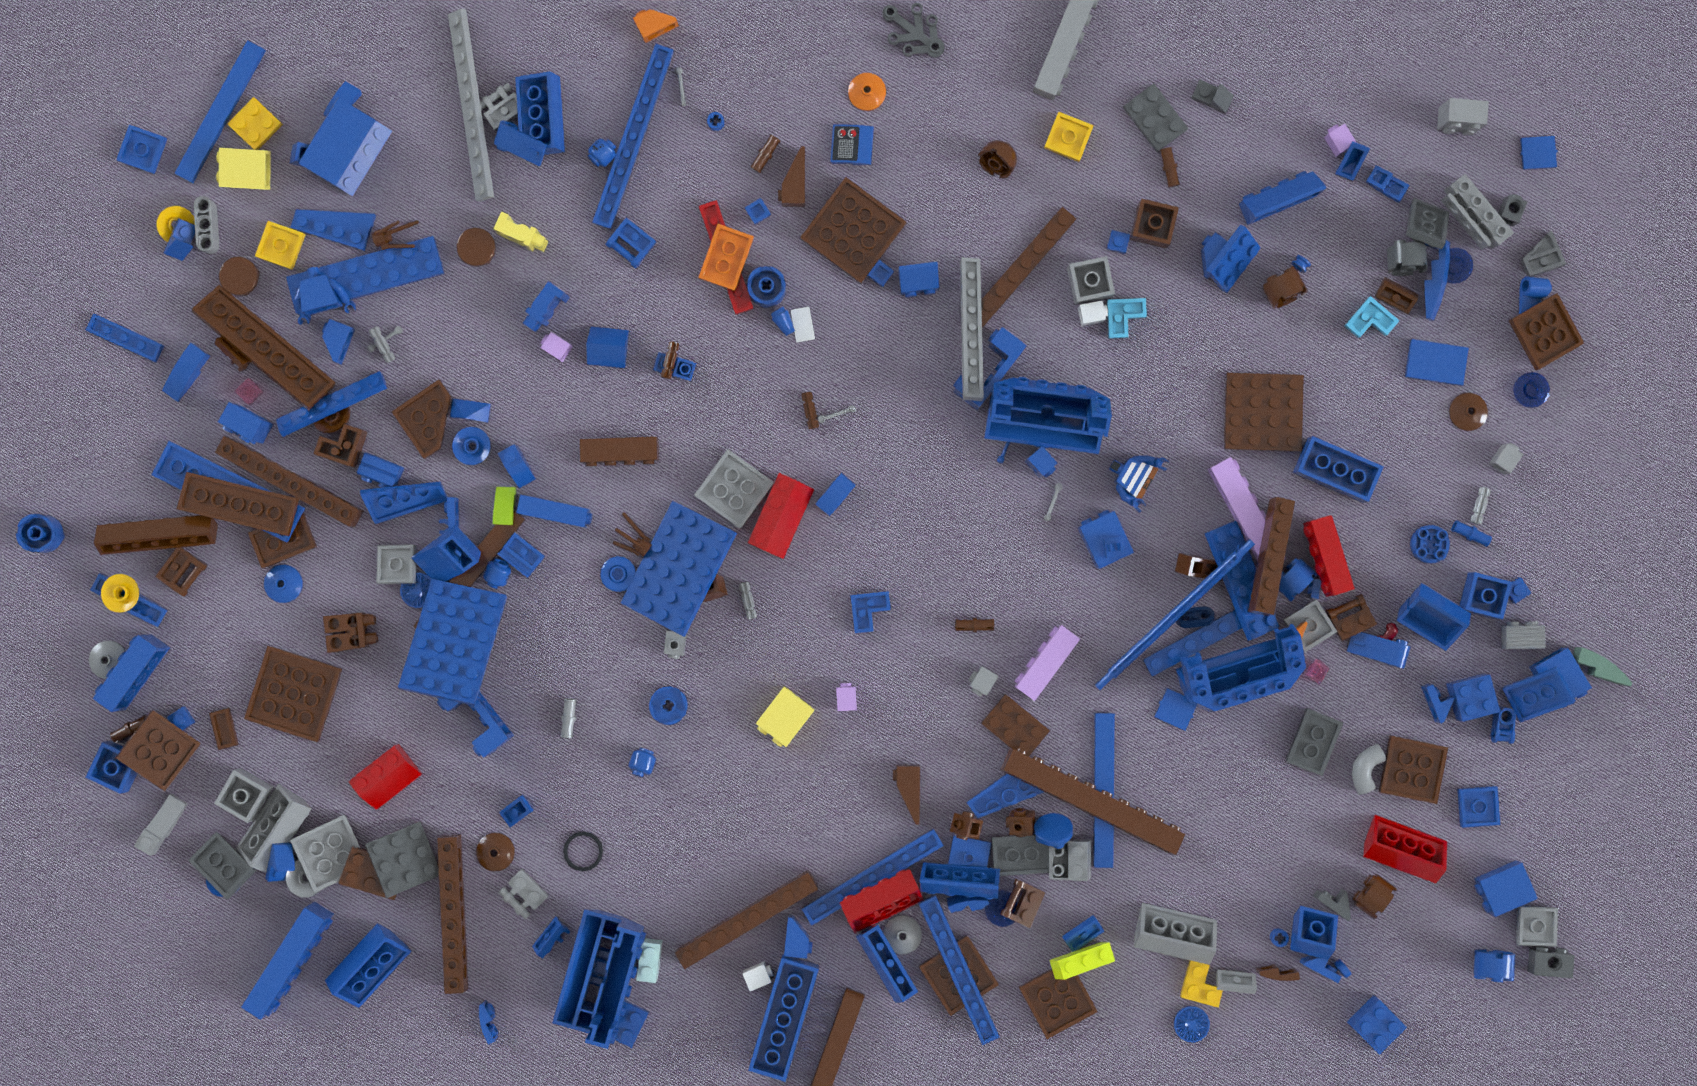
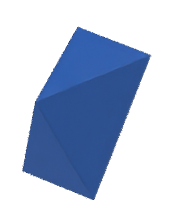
M1352 141L1335 174L1353 181L1370 148Z
M452 399L450 418L488 423L491 404Z

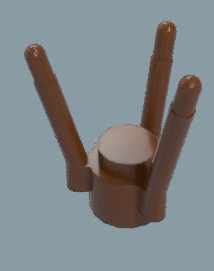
M397 220L374 231L372 239L375 246L381 247L382 250L389 248H414V244H389V242L392 241L391 234L416 225L419 221L416 220L391 229L400 223Z
M623 512V517L641 538L635 540L620 529L615 528L617 533L633 543V548L613 541V544L637 556L641 555L644 557L652 546L649 543L650 539Z

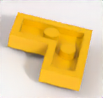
M1189 960L1180 997L1219 1008L1223 990H1217L1215 985L1205 983L1210 965Z

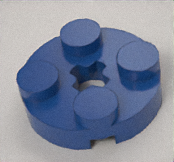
M665 686L656 690L649 702V710L652 717L665 725H673L681 721L688 709V701L685 694L679 688ZM666 700H669L670 703L673 702L674 706L671 707V711H668L667 708L664 709L663 705L666 704Z

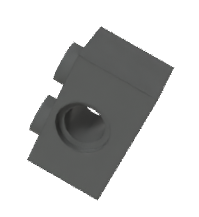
M1536 946V949L1529 948L1527 972L1538 976L1573 978L1574 955L1569 953L1568 949L1555 948L1554 951L1548 950V947ZM1553 957L1554 963L1549 966L1548 960Z

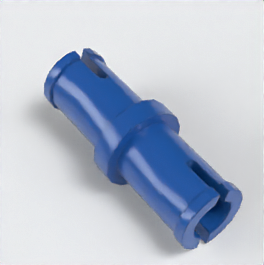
M1458 520L1452 525L1451 531L1466 537L1468 541L1473 540L1485 547L1491 543L1492 536L1477 530L1475 526L1470 527Z

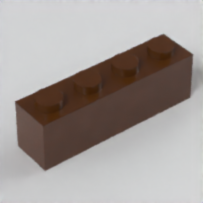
M657 436L580 439V462L585 463V467H596L597 463H605V466H616V462H624V465H635V462L643 461V465H653L654 461H659Z

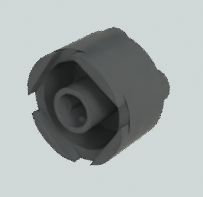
M1405 240L1394 241V245L1387 248L1388 273L1392 272L1394 276L1413 275V271L1419 270V274L1427 271L1425 243L1419 240L1408 243Z

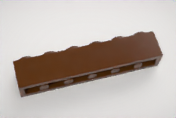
M1280 497L1269 499L1248 609L1250 613L1264 616L1274 615L1295 501Z
M202 515L115 524L108 523L97 525L94 545L100 555L216 544L218 525L214 518Z

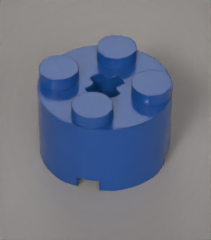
M764 266L756 268L749 275L747 289L754 303L761 307L770 308L783 300L786 294V283L783 274L778 269ZM770 283V288H771V289H770V290H768V289L763 290V289H764L763 284L768 285V284Z
M30 514L22 518L17 526V542L23 549L30 552H52L59 547L65 538L61 523L50 515Z
M1301 558L1293 559L1285 567L1287 569L1286 573L1282 571L1279 592L1290 602L1318 575Z
M1475 950V979L1491 978L1493 982H1503V980L1514 981L1515 954L1501 950Z

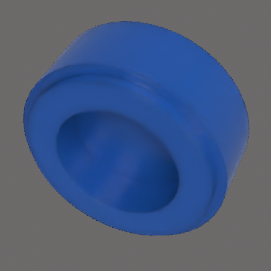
M1341 959L1334 962V966L1344 978L1352 975Z

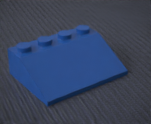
M337 98L298 164L344 193L353 196L392 133V130L342 99Z

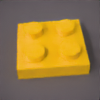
M255 97L228 123L254 150H259L283 125Z
M1058 111L1044 149L1079 162L1094 125Z
M267 221L255 257L293 270L306 234Z

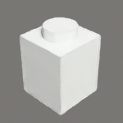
M1103 301L1082 304L1078 307L1081 326L1104 322L1108 316V309L1106 305H1103Z
M765 961L743 970L742 973L749 991L771 983L772 976H774L771 966H767Z

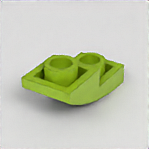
M496 487L493 510L494 525H513L516 487Z

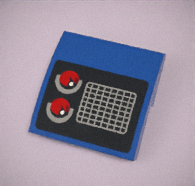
M833 124L830 162L832 164L871 165L874 127Z

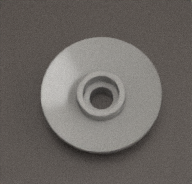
M114 641L98 643L89 655V665L92 672L100 678L107 679L108 671L113 667L115 668L118 664L119 656L126 652V650ZM104 657L108 658V663L106 664L103 662Z
M297 860L294 862L295 871H287L286 873L287 887L296 896H314L318 892L314 893L310 882L303 880L302 877L305 871L300 861Z
M904 915L890 919L883 931L892 949L897 954H908L914 951L919 946L922 937L919 924L913 918ZM905 933L906 938L900 939L899 934Z

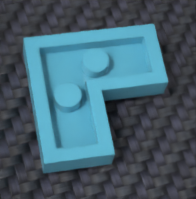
M1369 296L1344 326L1357 338H1360L1370 325H1373L1384 336H1387L1399 320Z
M1146 298L1107 300L1108 339L1129 337L1128 319L1147 317Z

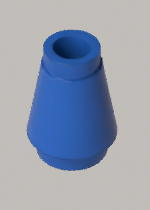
M783 306L771 313V320L785 336L795 331L788 309L785 310Z

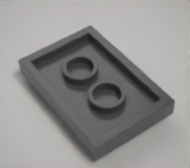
M1154 83L1123 106L1125 112L1156 152H1159L1188 130L1186 124Z
M1414 198L1410 204L1406 236L1413 240L1427 243L1431 247L1442 249L1446 242L1449 211Z
M1306 708L1285 762L1323 776L1343 722Z
M215 832L188 860L227 900L256 872L218 832Z
M1035 834L1025 837H1016L1015 835L992 837L993 867L1000 869V876L1049 873V846L1038 843L1035 840Z

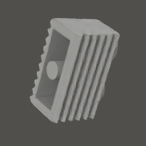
M1538 621L1526 622V625H1519V622H1507V626H1501V649H1545L1546 647L1545 625H1538Z

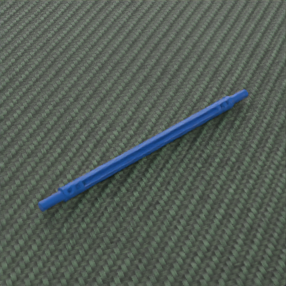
M1249 539L1238 551H1234L1228 556L1225 561L1124 656L1108 669V673L1095 686L1101 690L1113 678L1116 679L1138 656L1231 571L1255 543Z

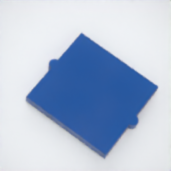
M1555 136L1520 139V156H1522L1523 170L1557 167L1556 153L1558 150L1555 146Z
M1167 688L1162 700L1159 701L1160 705L1154 717L1186 731L1190 719L1194 717L1193 713L1196 706L1190 704L1184 695Z

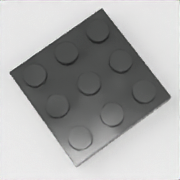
M420 821L364 844L386 898L439 876L438 864Z

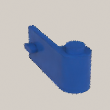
M501 120L494 140L496 148L501 151H508L537 166H541L547 144L518 131L519 127L516 124Z
M1525 276L1521 280L1519 288V314L1541 302L1542 298L1550 294L1552 290L1550 280Z
M1361 632L1351 637L1347 652L1404 669L1411 647L1407 646L1408 642L1396 639V642Z

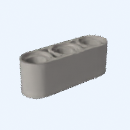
M200 196L194 201L196 245L198 249L207 254H215L219 249L217 206L209 198ZM208 202V208L203 211V204ZM209 221L210 226L204 230V224ZM210 240V247L205 249V243Z

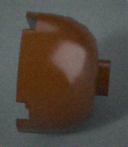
M1000 140L991 141L978 154L980 156L979 164L992 176L996 173L1000 175L999 178L1001 179L1008 178L1016 167L1017 155L1012 145L1008 142Z

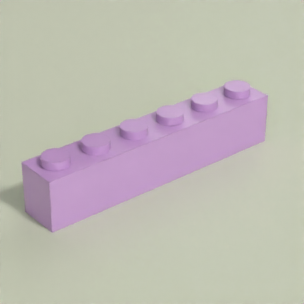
M1230 457L1207 470L1234 520L1237 521L1246 542L1251 539L1255 543L1251 551L1258 562L1266 514L1263 510H1259L1257 506L1258 500L1254 493H1250L1247 479L1240 475L1238 471L1240 467L1235 459L1232 460Z

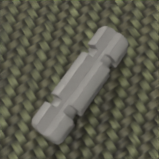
M376 326L370 329L369 333L375 339L373 341L380 353H383L385 362L393 361L395 356L393 352H390V347L384 336H381L379 327Z
M1486 487L1479 488V497L1476 499L1473 510L1474 515H1472L1470 520L1472 523L1482 524L1484 518L1482 515L1485 514L1488 503L1487 497L1490 496L1491 489Z
M749 582L740 583L739 588L740 592L742 591V601L744 609L747 611L745 612L747 619L756 618L757 614L756 610H754L752 593L749 591Z

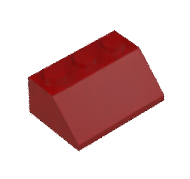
M397 744L348 782L359 797L377 810L420 777L422 773L400 744Z

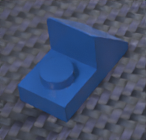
M178 218L163 253L183 261L193 248L191 242L195 235V225Z
M1434 684L1421 686L1434 721L1436 723H1443L1455 697L1448 696L1439 699L1441 695L1438 688L1434 687Z
M523 794L499 813L511 828L535 809Z
M291 842L274 843L271 846L265 878L268 882L286 881L287 871H295Z
M1310 955L1300 960V963L1336 983H1339L1342 977L1337 973L1338 969L1327 964L1328 960Z

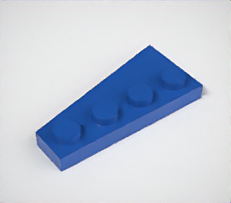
M296 209L290 228L365 251L376 215Z
M441 481L360 490V495L375 524L445 502L448 497Z
M1006 773L966 803L976 817L981 818L1044 792Z

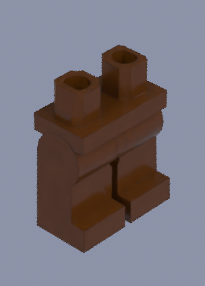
M353 613L323 616L325 633L345 631L344 634L325 636L327 653L369 647V645L379 642L377 632L368 633L367 626L376 625V615Z

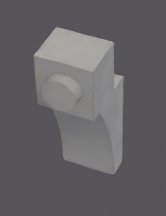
M169 794L153 820L142 831L134 847L149 856L155 855L165 838L170 835L188 803L173 794Z

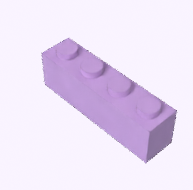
M1059 625L1058 628L1055 626L1051 630L1048 642H1043L1037 650L1039 654L1036 658L1032 657L1026 664L1028 669L1024 674L1020 673L1014 681L1017 683L1014 687L1033 701L1037 699L1080 640V638L1062 625Z

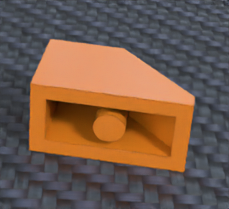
M651 9L647 11L641 10L633 17L645 43L679 26L676 17Z

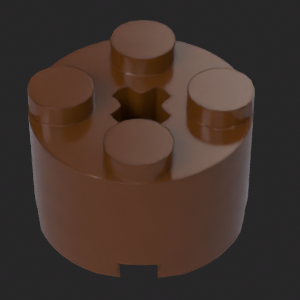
M1294 266L1286 269L1284 274L1280 276L1275 274L1266 279L1267 282L1263 284L1262 288L1273 309L1276 306L1277 308L1286 306L1297 300L1298 294L1303 296L1308 292L1298 270Z
M1369 874L1363 882L1365 887L1361 891L1357 890L1352 900L1355 901L1354 905L1371 918L1376 919L1378 916L1375 914L1378 911L1382 913L1394 897L1392 891H1397V888L1380 875L1375 874L1371 876Z

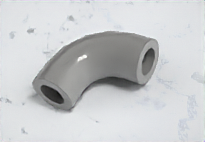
M1378 744L1370 746L1361 752L1353 763L1351 775L1358 795L1368 793L1376 788L1371 776L1372 769L1386 761L1384 752Z

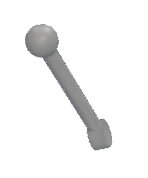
M678 67L676 68L675 72L676 74H678L681 102L683 107L686 106L683 81L681 75L683 70L682 68Z
M400 326L395 327V331L384 337L385 340H388L395 334H401L403 329ZM370 344L368 350L373 352L377 347L376 344Z
M851 405L845 410L827 416L820 415L818 421L824 423L827 419L848 412L854 413L856 407Z
M1057 483L1054 487L1055 493L1048 512L1044 515L1045 521L1051 520V512L1059 491L1062 490L1060 483Z

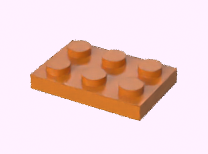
M717 224L698 278L735 291L754 236Z

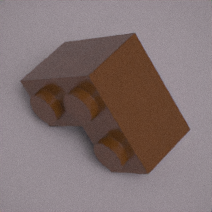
M344 424L338 442L319 436L313 454L356 468L368 432Z

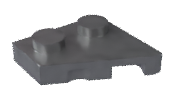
M1549 231L1521 260L1526 275L1529 277H1534L1566 265L1552 231Z

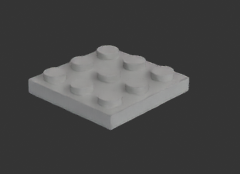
M727 449L694 496L741 529L771 489L774 482Z
M346 815L290 840L314 893L338 882L351 847L361 848Z

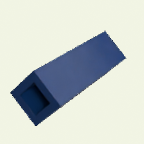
M521 494L516 512L521 515L587 528V524H591L593 516L590 513V509Z

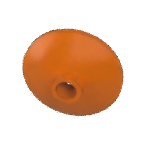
M862 73L851 81L848 88V96L856 108L863 111H871L883 103L886 97V87L882 79L877 75ZM869 87L871 91L869 93H865L864 88Z

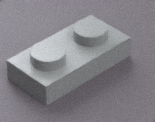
M1217 969V990L1255 994L1257 991L1256 974Z

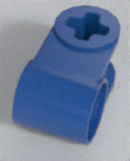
M1499 706L1500 712L1493 714L1491 741L1492 743L1503 741L1513 744L1515 741L1516 714L1510 708ZM1506 711L1507 718L1502 720L1501 714Z

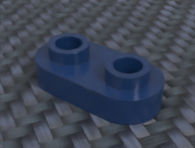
M1207 606L1192 607L1176 621V624L1181 628L1209 626L1214 621L1215 613Z

